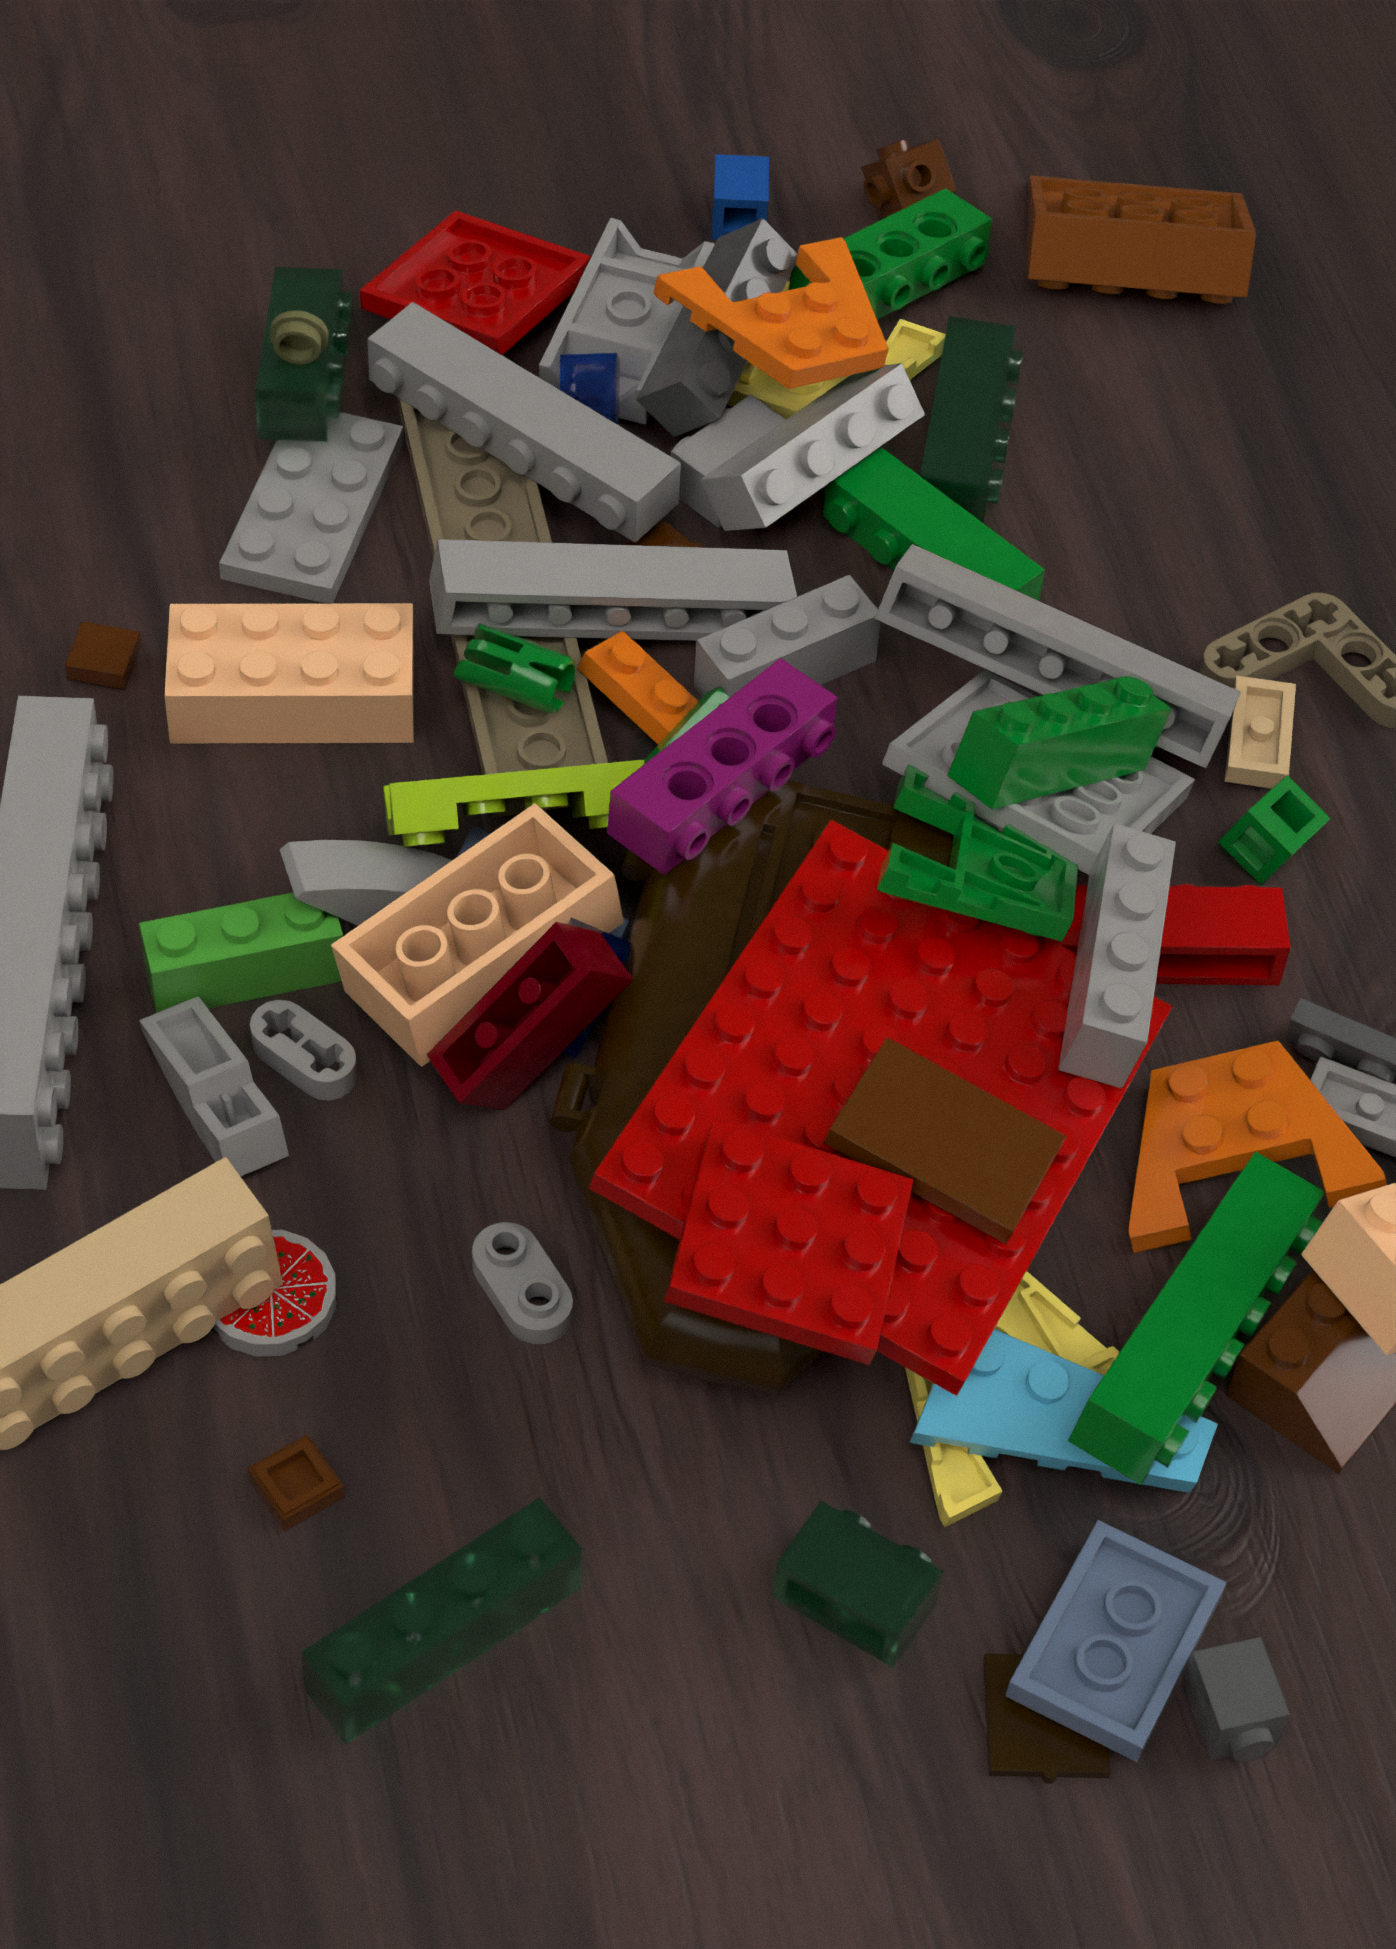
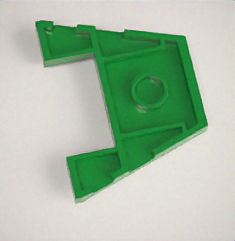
M908 764L898 784L893 808L953 834L954 840L950 865L947 867L892 843L882 863L877 890L893 896L1018 929L1033 936H1043L1062 942L1073 922L1078 865L1011 824H1007L1001 833L974 816L976 803L957 792L952 794L949 801L924 786L929 775Z

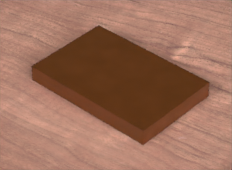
M887 1037L830 1128L824 1143L859 1163L914 1179L911 1192L1007 1244L1067 1136Z

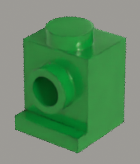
M1287 775L1252 806L1218 843L1262 885L1331 818Z

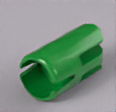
M478 623L474 631L476 639L468 642L464 650L466 660L458 662L453 676L462 682L548 714L558 712L565 702L555 698L554 692L556 690L570 693L576 671L573 659L562 653Z

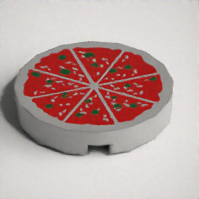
M272 1230L283 1285L274 1289L272 1294L258 1306L250 1309L239 1308L215 1322L213 1329L218 1332L219 1339L231 1349L255 1357L289 1354L299 1350L298 1344L306 1342L312 1336L314 1341L327 1329L336 1310V1275L326 1253L308 1238L285 1230Z

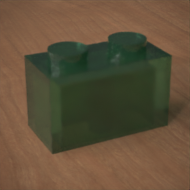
M821 1500L777 1562L772 1597L894 1668L936 1606L943 1570L937 1568L932 1560L921 1550L910 1545L899 1546L875 1532L869 1522L859 1514L846 1509L839 1511Z

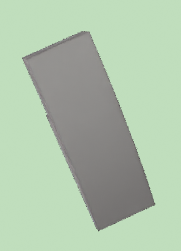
M362 840L288 842L280 849L295 898L357 926L452 861L431 852L402 845Z
M199 996L139 1020L141 1030L171 1089L215 1162L227 1157L241 1177L289 1156L279 1114L253 1082L249 1062Z

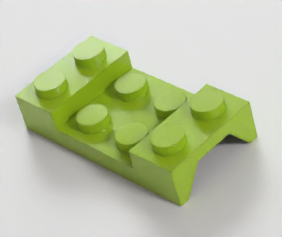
M644 760L390 783L387 786H383L388 836L402 834L403 846L445 843L444 830L459 829L456 804H462L463 816L505 812V799L524 798L525 810L534 803L540 808L568 806L569 793L571 795L573 818L588 817L589 829L608 827L610 791L645 763Z

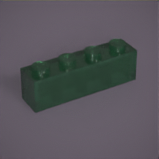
M275 267L255 389L257 439L327 442L330 419H340L341 387L345 385V356L349 354V326H352L353 292L343 291L342 269ZM287 311H305L315 315L324 322L329 332L325 350L319 354L315 361L308 364H292L281 359L276 354L270 339L271 324L275 317Z
M949 316L920 476L984 523L987 503L998 504L1003 470L993 469V463L1005 464L1010 429L999 427L1000 422L1012 423L1017 390L1006 388L1007 383L1018 384L1023 350L1012 349L1016 326Z
M540 1497L303 1650L301 1655L306 1693L344 1743L348 1744L581 1589V1546Z

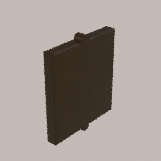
M1025 1654L984 1655L989 1776L1042 1777V1780L1047 1784L1054 1783L1057 1777L1109 1778L1111 1772L1108 1747L1006 1697L1009 1682Z

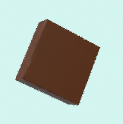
M82 621L65 663L66 678L68 680L125 690L142 646L140 631Z
M308 1434L247 1468L249 1481L284 1532L345 1498L344 1485Z

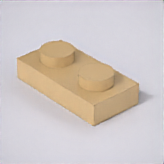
M1236 676L1233 689L1241 693L1230 717L1224 782L1272 789L1285 776H1289L1296 684Z

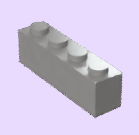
M902 363L884 365L880 369L853 374L708 473L700 481L724 531L766 528L920 419L925 413Z
M1116 823L1113 824L1089 874L1058 1070L1122 1088L1148 1041L1176 841Z

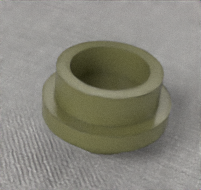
M287 311L279 314L272 321L270 329V339L276 354L281 359L292 364L302 365L315 361L319 354L325 350L329 337V332L324 322L315 315L305 311Z

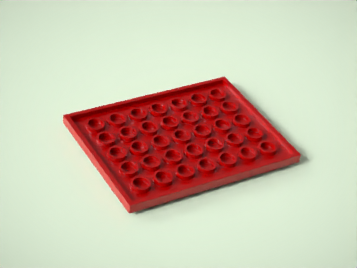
M830 820L595 1171L589 1189L680 1240L707 1133L714 1117L856 1161L825 1144L824 1141L836 1118L887 1037L1064 1134L1067 1137L1007 1244L913 1192L910 1194L877 1352L957 1396L1173 1006L1154 996L1147 1044L1122 1088L1058 1070L1077 954L1047 937L1033 936L1018 929L893 896L877 890L882 863L888 850L841 824Z

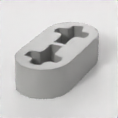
M274 1000L266 1002L252 1014L250 1021L251 1044L254 1053L261 1061L306 1094L318 1100L330 1101L342 1098L350 1093L356 1084L357 1060L354 1047L345 1038L291 1001ZM271 1028L277 1032H280L275 1034L272 1038L268 1036V1030H270ZM290 1028L292 1040L281 1032ZM316 1061L325 1067H329L337 1062L339 1063V1070L335 1072L333 1069L325 1068L318 1073L316 1072Z

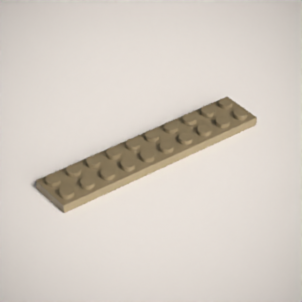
M396 397L433 559L438 539L552 543L537 482L524 474L514 472L506 463L480 447L470 445L462 436L436 420L426 418L418 409ZM450 634L457 664L461 660H466L464 650L470 640L476 639L474 635ZM516 636L567 655L575 662V678L570 693L556 690L554 692L555 698L565 702L556 713L548 714L461 681L482 775L608 763L587 678L577 669L582 658L575 637ZM570 793L568 794V802H569V805H568V806L551 807V808H541V809L544 811V810H551V809L572 807V805H571V795H570ZM524 798L505 799L506 811L491 813L492 818L520 814L525 810Z

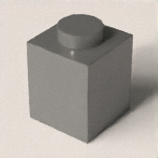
M1257 1637L1193 1651L1182 1685L1209 1761L1233 1756L1234 1760L1245 1762L1258 1759L1270 1753L1275 1746H1278L1290 1713L1262 1638Z

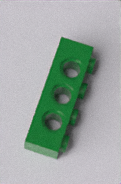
M944 188L844 238L843 240L848 246L876 319L899 310L906 304L934 290H938L943 285L984 265L989 253L988 242L992 218ZM796 265L791 272L789 290L806 287L811 283Z

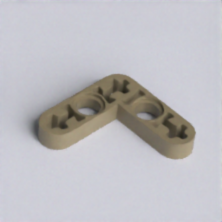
M1327 593L1305 595L1213 641L1206 647L1203 654L1199 673L1231 688H1234L1236 676L1272 680L1314 659L1371 719L1380 725L1396 728V655L1340 599ZM1312 619L1314 622L1308 625L1309 620ZM1268 637L1277 638L1285 642L1289 649L1283 652H1272L1261 646L1259 641ZM1349 652L1360 653L1369 658L1372 664L1366 667H1355L1344 661L1342 655ZM1239 665L1238 671H1235L1233 668Z

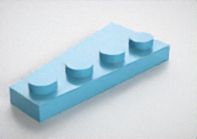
M995 1329L957 1396L933 1383L909 1442L934 1447L936 1442L968 1448L969 1454L997 1458L1000 1453L1038 1460L1037 1466L1064 1471L1067 1466L1100 1471L1101 1476L1104 1478L1136 1483L1068 1442L1089 1397L1104 1375ZM1185 1417L1180 1426L1190 1432L1171 1465L1167 1468L1156 1461L1142 1484L1190 1493L1198 1481L1218 1423L1201 1417L1195 1423Z

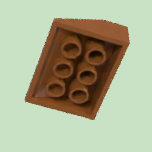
M1030 175L1026 267L1028 279L1037 280V285L1048 289H1067L1070 283L1092 284V290L1105 294L1123 293L1124 287L1146 289L1145 293L1151 297L1162 299L1177 298L1179 292L1200 294V299L1221 304L1231 303L1233 297L1247 298L1256 230L1242 193Z

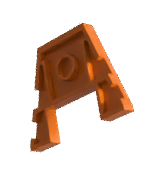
M842 237L800 245L795 265L811 282L806 287L778 293L767 292L759 297L732 302L701 266L657 276L653 292L657 299L666 305H670L673 303V300H676L692 311L689 321L705 332L718 329L735 341L733 346L734 352L788 389L883 368L889 351L848 246Z
M1279 1041L1154 1069L1151 1071L1128 1228L1133 1253L1192 1240L1179 1185L1243 1170L1255 1151L1273 1162L1312 1154L1329 1208L1334 1207L1338 1200L1386 1186L1384 1171Z

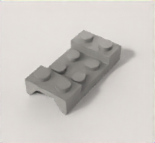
M610 218L539 364V378L595 412L646 425L651 414L636 399L683 308V305L676 300H673V303L670 305H666L657 299L653 294L657 276L699 266L703 268L715 244L704 241L684 258L642 249L621 220Z

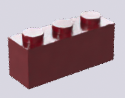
M555 922L426 1055L459 1104L505 1110L634 979L599 931Z

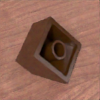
M1313 1269L1239 1354L1227 1397L1340 1475L1396 1407V1353L1386 1356Z

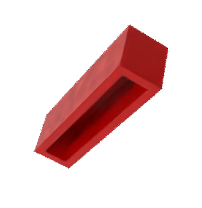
M1190 884L1169 886L1156 984L1280 986L1290 952L1284 896L1281 887H1257L1253 885L1202 887ZM1076 885L1073 922L1063 941L1051 939L1076 954L1088 885Z

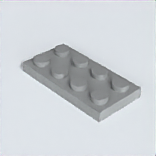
M294 402L219 562L220 579L326 604H333L404 443L403 426Z

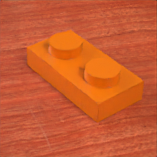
M623 630L586 651L577 666V669L658 745L698 702L693 695Z

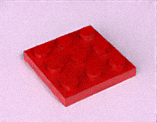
M455 210L359 290L361 309L391 320L410 303L414 302L500 355H503L576 290L592 256Z
M714 1117L707 1133L663 1302L870 1365L879 1343L914 1179Z

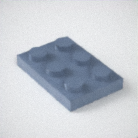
M1097 1520L1011 1678L1006 1697L1138 1762L1190 1660L1192 1652L1195 1650L1222 1597L1227 1582Z

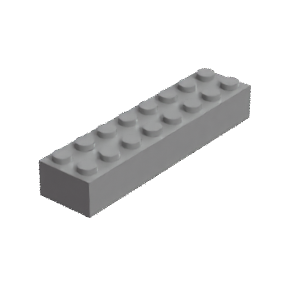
M18 696L0 804V1188L46 1190L50 1164H60L62 1159L63 1127L61 1124H56L57 1110L68 1109L70 1103L71 1075L69 1070H63L65 1055H76L78 1019L77 1016H71L73 1002L82 1003L85 995V965L78 964L80 950L90 951L92 945L93 918L92 913L86 912L87 900H97L99 895L100 868L98 862H93L94 850L105 849L107 819L105 813H100L101 801L111 802L114 783L113 766L111 764H103V762H106L108 754L107 725L97 724L94 699Z

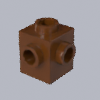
M907 138L893 142L876 150L879 160L861 166L865 178V195L869 203L876 209L879 218L890 216L944 188L951 192L957 190L939 138L911 147Z

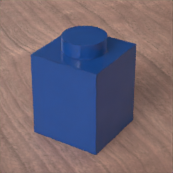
M715 154L712 240H717L723 235L762 218L767 222L769 157Z

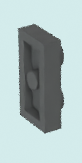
M1299 999L1290 1018L1287 1041L1295 1044V1048L1300 1054L1315 1062H1318L1321 1056L1396 1085V1038L1308 1000Z

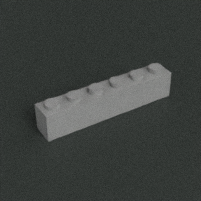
M414 302L410 303L367 338L369 380L375 383L379 389L395 395L418 409L426 418L436 420L462 436L470 445L480 447L506 463L514 472L524 474L547 488L558 499L578 507L597 519L605 528L615 530L636 543L679 504L681 463Z
M438 539L429 578L437 634L474 635L478 623L513 636L610 638L623 630L631 639L696 641L797 597L787 550Z
M913 544L895 567L874 618L1042 695L1117 679L1122 676H1130L1142 680L1152 688L1155 697L1172 708L1156 746L1204 768L1208 766L1241 693Z

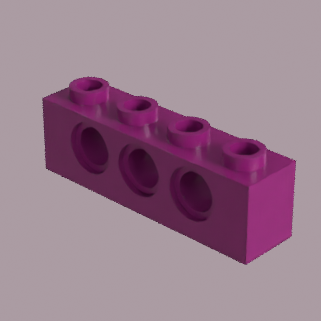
M779 658L610 791L607 834L663 875L668 873L682 860H692L700 854L712 835L726 824L730 826L737 824L747 814L755 801L769 790L773 792L779 790L789 780L797 767L810 757L817 758L829 748L836 734L834 720L838 697L782 658Z

